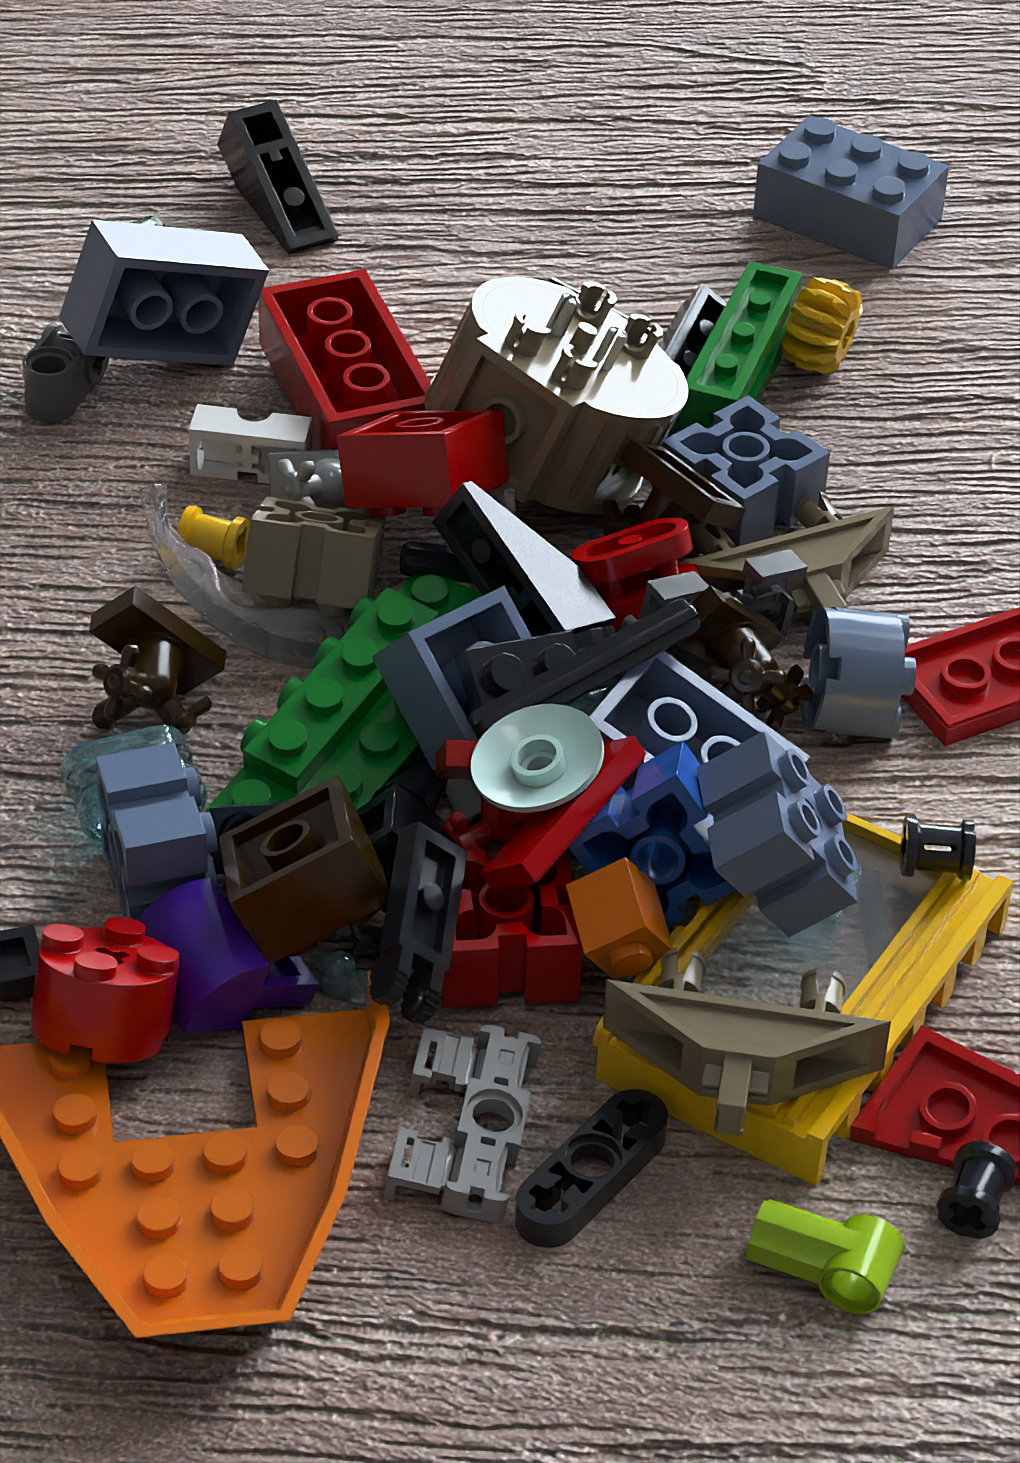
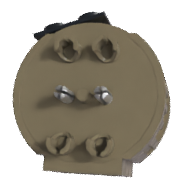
M504 277L483 283L475 291L452 337L451 345L445 358L427 388L425 394L426 411L502 409L509 481L499 485V487L522 504L535 498L543 505L585 514L604 513L602 511V503L608 499L615 500L619 510L626 507L635 498L643 479L642 476L619 460L631 439L662 446L688 399V384L680 366L673 362L656 344L663 335L661 326L655 323L650 328L648 327L651 322L649 317L640 314L627 316L613 309L617 302V297L611 291H608L603 301L600 302L599 299L606 287L596 282H584L581 291L554 277H551L549 282L531 278Z

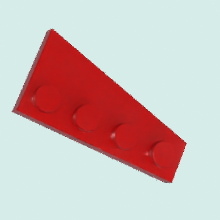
M921 1025L851 1124L850 1141L953 1168L956 1152L963 1144L973 1141L987 1142L1002 1148L1015 1160L1018 1173L1014 1185L1020 1186V1074Z

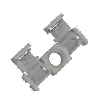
M485 1025L480 1029L477 1045L474 1047V1038L423 1027L407 1096L418 1098L419 1090L424 1089V1084L430 1085L431 1081V1084L435 1086L437 1080L448 1082L449 1089L454 1088L455 1091L462 1092L463 1088L467 1089L454 1147L450 1145L452 1140L450 1138L443 1137L442 1143L417 1138L418 1131L399 1127L383 1199L393 1201L396 1188L400 1186L439 1195L441 1189L444 1190L441 1207L445 1212L490 1223H499L504 1219L510 1195L500 1193L499 1191L505 1165L515 1167L532 1092L523 1090L521 1087L526 1065L536 1067L541 1048L540 1038L533 1034L519 1032L518 1038L515 1039L504 1036L505 1029L503 1027ZM429 1048L436 1049L432 1069H428L430 1063L427 1061ZM484 1112L496 1113L508 1121L510 1128L501 1132H490L482 1129L475 1122L474 1117ZM406 1144L413 1145L408 1168L405 1167L407 1158H404ZM471 1194L480 1195L482 1202L473 1203L469 1201L468 1197Z

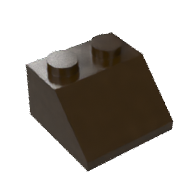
M339 775L219 836L229 904L269 965L286 956H297L307 952L317 944L319 939L348 924H361L372 918L381 907L387 905L389 890L384 869Z

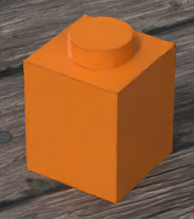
M627 857L566 884L584 955L612 979L615 980L622 976L640 974L649 969L654 961L663 958V955L668 950L673 949L655 883Z

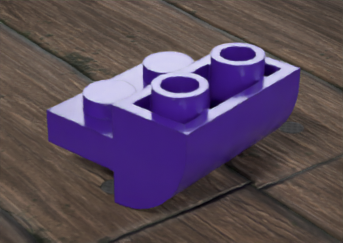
M210 878L193 880L171 889L155 900L138 919V921L146 926L145 936L158 940L179 953V970L172 1016L184 1034L242 1030V1021L248 1020L252 1008L309 1005L319 985L300 955L286 956L269 965L229 904V898H223Z

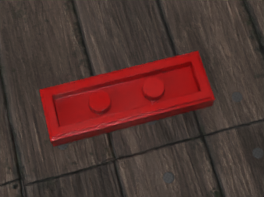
M634 735L604 743V758L601 768L594 780L583 792L560 806L534 812L480 872L493 891H503L534 884L543 877L645 759L644 756L647 753Z

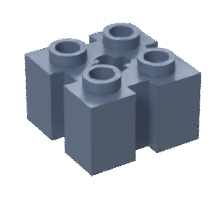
M746 396L715 412L713 427L706 429L696 422L666 438L662 444V447L666 448L746 508L735 529L725 528V532L736 547L772 537L774 524L791 526L799 522L795 517L794 511L796 505L804 496L810 497V500L818 506L819 492L825 493L830 458L829 451L799 430H795L787 435L779 430L781 418L750 396ZM707 524L706 530L712 534L713 525Z
M764 730L697 767L703 808L713 816L714 824L707 828L714 870L744 897L751 893L756 896L759 911L788 938L858 902L852 875L853 872L857 871L858 865L850 845L845 840L842 822L847 819L845 806L831 785L821 786L810 775L805 762L794 749L785 750Z
M175 742L96 757L98 796L102 806V814H100L102 853L113 887L117 888L122 916L138 920L142 913L163 894L193 880L210 878L219 890L214 864L211 859L207 860V853L217 852V836L210 812L199 813L197 806H201V792L197 773L194 767L183 768Z

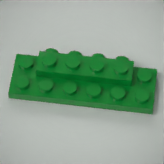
M427 574L411 575L398 591L386 587L376 600L363 597L351 613L349 630L340 640L330 636L322 642L314 658V670L304 681L293 677L285 684L278 698V711L271 719L266 722L257 718L248 726L240 744L244 767L208 806L206 812H210L209 808L236 803L288 801L336 775H339L356 810L372 800V796L380 787L413 765L422 756L423 751L371 656L408 632L482 597V594L452 579Z

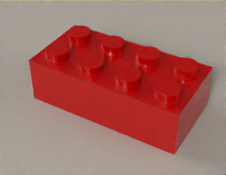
M366 269L262 289L258 299L259 344L296 415L312 417V446L314 450L338 449L337 435L395 411H426L425 394L430 380Z

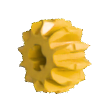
M814 277L808 281L805 288L799 292L797 302L791 308L790 318L785 324L786 332L782 339L784 359L795 363L796 367L811 373L814 371L825 375L837 370L840 362L845 360L850 345L853 344L855 332L859 328L858 322L863 312L861 293L849 288L848 284L835 279Z

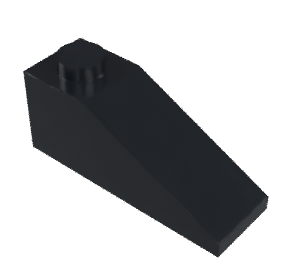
M273 100L228 112L217 143L238 191L286 252L291 254L337 241L339 234L278 101Z
M472 481L462 483L432 521L482 596L505 586L532 637L571 630L574 635L589 629L608 627L616 618L579 566Z

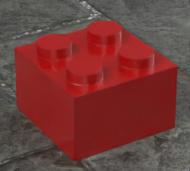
M502 409L395 411L336 436L345 508H369L370 516L372 517L400 515L406 512V508H423L424 516L436 517L462 483L472 481L488 494V490L509 481Z

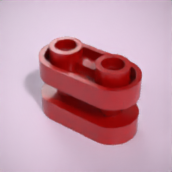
M661 518L648 521L582 544L571 553L572 562L583 570L592 584H597V592L616 617L609 625L614 626L616 632L620 631L621 624L628 615L632 614L636 620H639L648 581L695 571L699 575L698 568L695 565L677 563V559L687 555L693 548L688 522L681 518Z

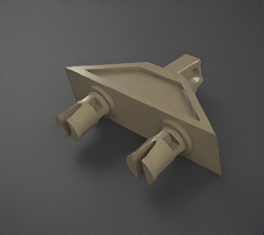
M819 492L818 506L806 495L798 502L794 511L796 519L806 529L738 547L729 538L724 527L713 525L712 534H710L699 523L691 530L690 535L693 545L692 550L697 554H703V556L679 563L695 565L698 568L699 576L708 585L715 587L723 593L729 592L734 598L736 597L737 590L744 589L746 577L742 574L745 559L791 549L808 566L805 575L789 578L786 592L796 602L791 621L804 618L810 624L811 618L818 608H847L845 599L888 552L894 506L843 519L825 493Z
M677 947L668 950L663 955L658 987L606 979L603 1028L698 1096L717 1098L714 1132L742 1136L748 1103L772 1106L884 1069L891 1021L841 1014L843 997L846 992V981L835 970L824 995L819 994L817 968L808 970L803 974L800 983L799 1008L700 993L702 980L707 968L706 960L700 953L694 950L685 973L679 974Z

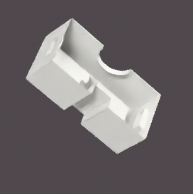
M197 404L189 426L190 475L238 480L240 472L256 473L258 483L269 484L268 452L295 451V448H297V451L312 450V417L271 413L265 420L247 421L238 415L236 408ZM202 440H203V448H204V450H199V449L201 448Z

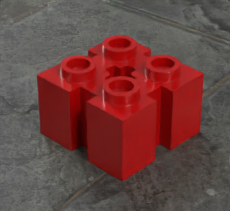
M567 849L537 883L503 891H493L480 874L489 863L487 862L486 850L468 851L449 973L444 975L441 994L442 1008L497 1005L498 992L522 991L524 1003L579 1000L582 944L566 889V884L572 882Z

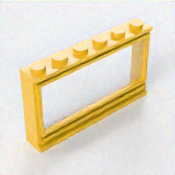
M847 813V819L842 822L845 840L850 845L858 865L857 871L852 873L858 899L857 903L788 938L759 911L756 896L751 893L744 897L735 890L708 906L701 899L694 918L686 927L682 925L677 926L671 933L670 938L673 948L677 947L679 974L685 973L694 950L700 953L706 960L707 968L700 992L703 994L799 1008L800 983L803 974L808 970L817 968L819 994L824 995L835 970L846 981V992L843 997L841 1014L891 1021L883 1070L772 1106L748 1103L743 1135L739 1136L714 1132L717 1098L695 1094L603 1028V1017L596 1027L592 1041L593 1047L598 1049L597 1080L619 1091L627 1089L649 1091L657 1095L665 1103L668 1115L816 1187L823 1178L828 1140L833 1134L845 1140L849 1139L851 1124L860 1111L862 1094L866 1089L875 1092L892 1067L894 1051L897 1046L906 1048L920 1026L924 1025L927 1005L932 1003L941 1008L946 1006L953 992L958 963L962 961L974 966L982 954L987 930L1000 935L1005 928L1014 882L999 874L993 880L980 874V871L974 868L970 880H959L956 873L916 870L913 877L902 876L900 870L901 836ZM662 958L657 961L652 969L649 968L637 974L633 983L658 987L662 970Z

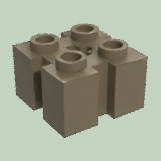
M266 496L260 505V510H257L250 519L241 592L256 594V601L258 603L273 607L293 606L294 597L316 600L315 604H318L317 610L321 613L342 617L351 616L356 604L363 597L370 598V595H373L377 586L386 517H372L370 512L341 507L333 510L314 507V503Z

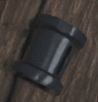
M905 816L900 846V870L902 876L913 877L916 870L956 873L959 880H970L972 878L976 852V832L973 820L963 819L959 826L923 824L919 823L916 816ZM924 845L949 846L951 851L926 850Z
M973 1141L963 1144L957 1150L953 1161L955 1172L951 1187L946 1188L940 1194L936 1206L938 1208V1218L947 1229L960 1236L983 1239L992 1236L998 1230L1001 1221L999 1203L1003 1193L1008 1192L1014 1186L1018 1168L1015 1160L1002 1148L987 1142Z

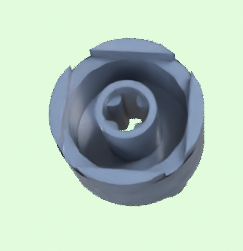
M823 607L815 610L809 624L803 652V659H810L809 680L802 679L800 682V686L807 684L814 692L811 700L802 701L800 704L802 722L806 729L831 734L894 740L897 738L901 725L900 698L901 695H912L916 681L915 658L905 657V649L910 631V621L907 614L839 607Z

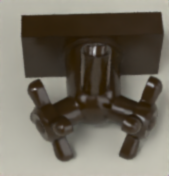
M631 439L619 460L650 482L653 488L641 510L639 505L632 504L628 505L623 513H620L615 500H605L602 503V511L607 519L604 523L603 532L604 536L661 518H681L688 522L692 515L703 523L735 529L746 508L666 448ZM696 554L687 558L681 557L677 559V563L703 556V554Z
M711 585L690 604L694 606L698 613L697 617L701 627L696 634L677 643V645L717 667L710 670L708 678L713 683H725L718 689L721 693L751 714L755 710L754 696L762 695L757 700L756 705L764 711L772 709L765 724L774 731L782 727L784 717L792 714L802 701H809L813 698L814 692L812 688L807 684L798 686L804 677V671L798 664L793 665L787 674L783 670H779L777 661L770 652L784 637L771 621Z
M133 586L92 613L89 632L121 654L120 664H114L110 667L105 664H96L92 667V675L97 679L103 680L104 690L107 696H109L94 708L92 714L94 725L97 728L105 729L136 709L144 707L150 710L154 709L164 723L159 730L144 740L148 747L162 745L168 738L175 739L187 734L196 724L197 717L211 709L212 702L208 695H206L185 710L175 696V693L184 695L224 671L227 651L137 586Z

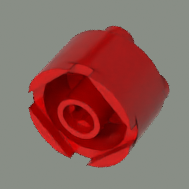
M109 918L104 922V927L77 928L66 924H52L44 927L38 949L31 1008L30 1031L33 1037L45 1047L65 1055L69 1054L70 1044L92 1048L91 1061L126 1063L155 1056L161 1052L163 1039L168 1042L179 970V953L160 941L145 936L146 926L142 922L131 918Z

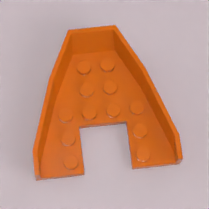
M371 970L366 971V1009L242 1021L243 1045L255 1127L114 1142L106 1063L91 1061L92 1048L70 1044L69 1054L65 1055L45 1047L40 1042L0 1045V1138L48 1227L135 1338L291 1320L347 1194L390 1023L387 1005H380L371 1000V995L368 994L370 992L368 987L371 985Z

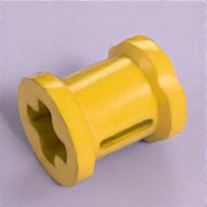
M189 505L182 513L175 538L176 555L184 559H190L193 555L223 561L225 568L237 571L246 557L250 521L239 516L230 521L205 515L200 507Z

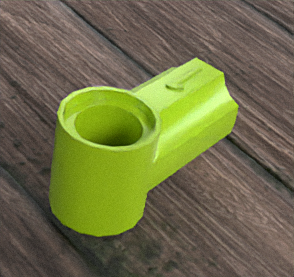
M768 1199V1201H763L756 1215L747 1244L746 1259L819 1284V1290L825 1299L835 1307L845 1312L861 1315L870 1314L878 1310L905 1246L904 1239L899 1231L890 1223L878 1217L865 1214L853 1215L845 1220L843 1224Z

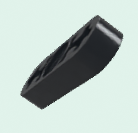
M641 1089L620 1091L604 1103L518 1188L515 1205V1227L519 1235L528 1243L544 1248L562 1246L571 1241L663 1149L668 1122V1110L665 1103L657 1095ZM641 1121L643 1123H646L647 1126L640 1124L639 1122ZM624 1123L628 1126H631V1128L623 1135L622 1146L620 1140L622 1138V1128ZM593 1157L608 1163L611 1170L602 1176L589 1177L577 1172L573 1165L580 1159ZM561 1188H562L563 1191L565 1192V1193L563 1194L562 1198H561ZM560 1200H561V1213L557 1212L556 1210H552V1208H553ZM535 1208L544 1211V1213L542 1215L536 1213Z

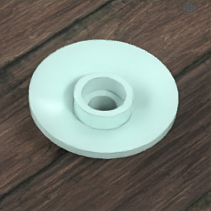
M560 704L529 706L501 718L482 735L472 754L471 774L479 793L494 806L507 811L521 813L544 811L570 801L591 784L603 762L604 743L596 723L587 714L578 709Z

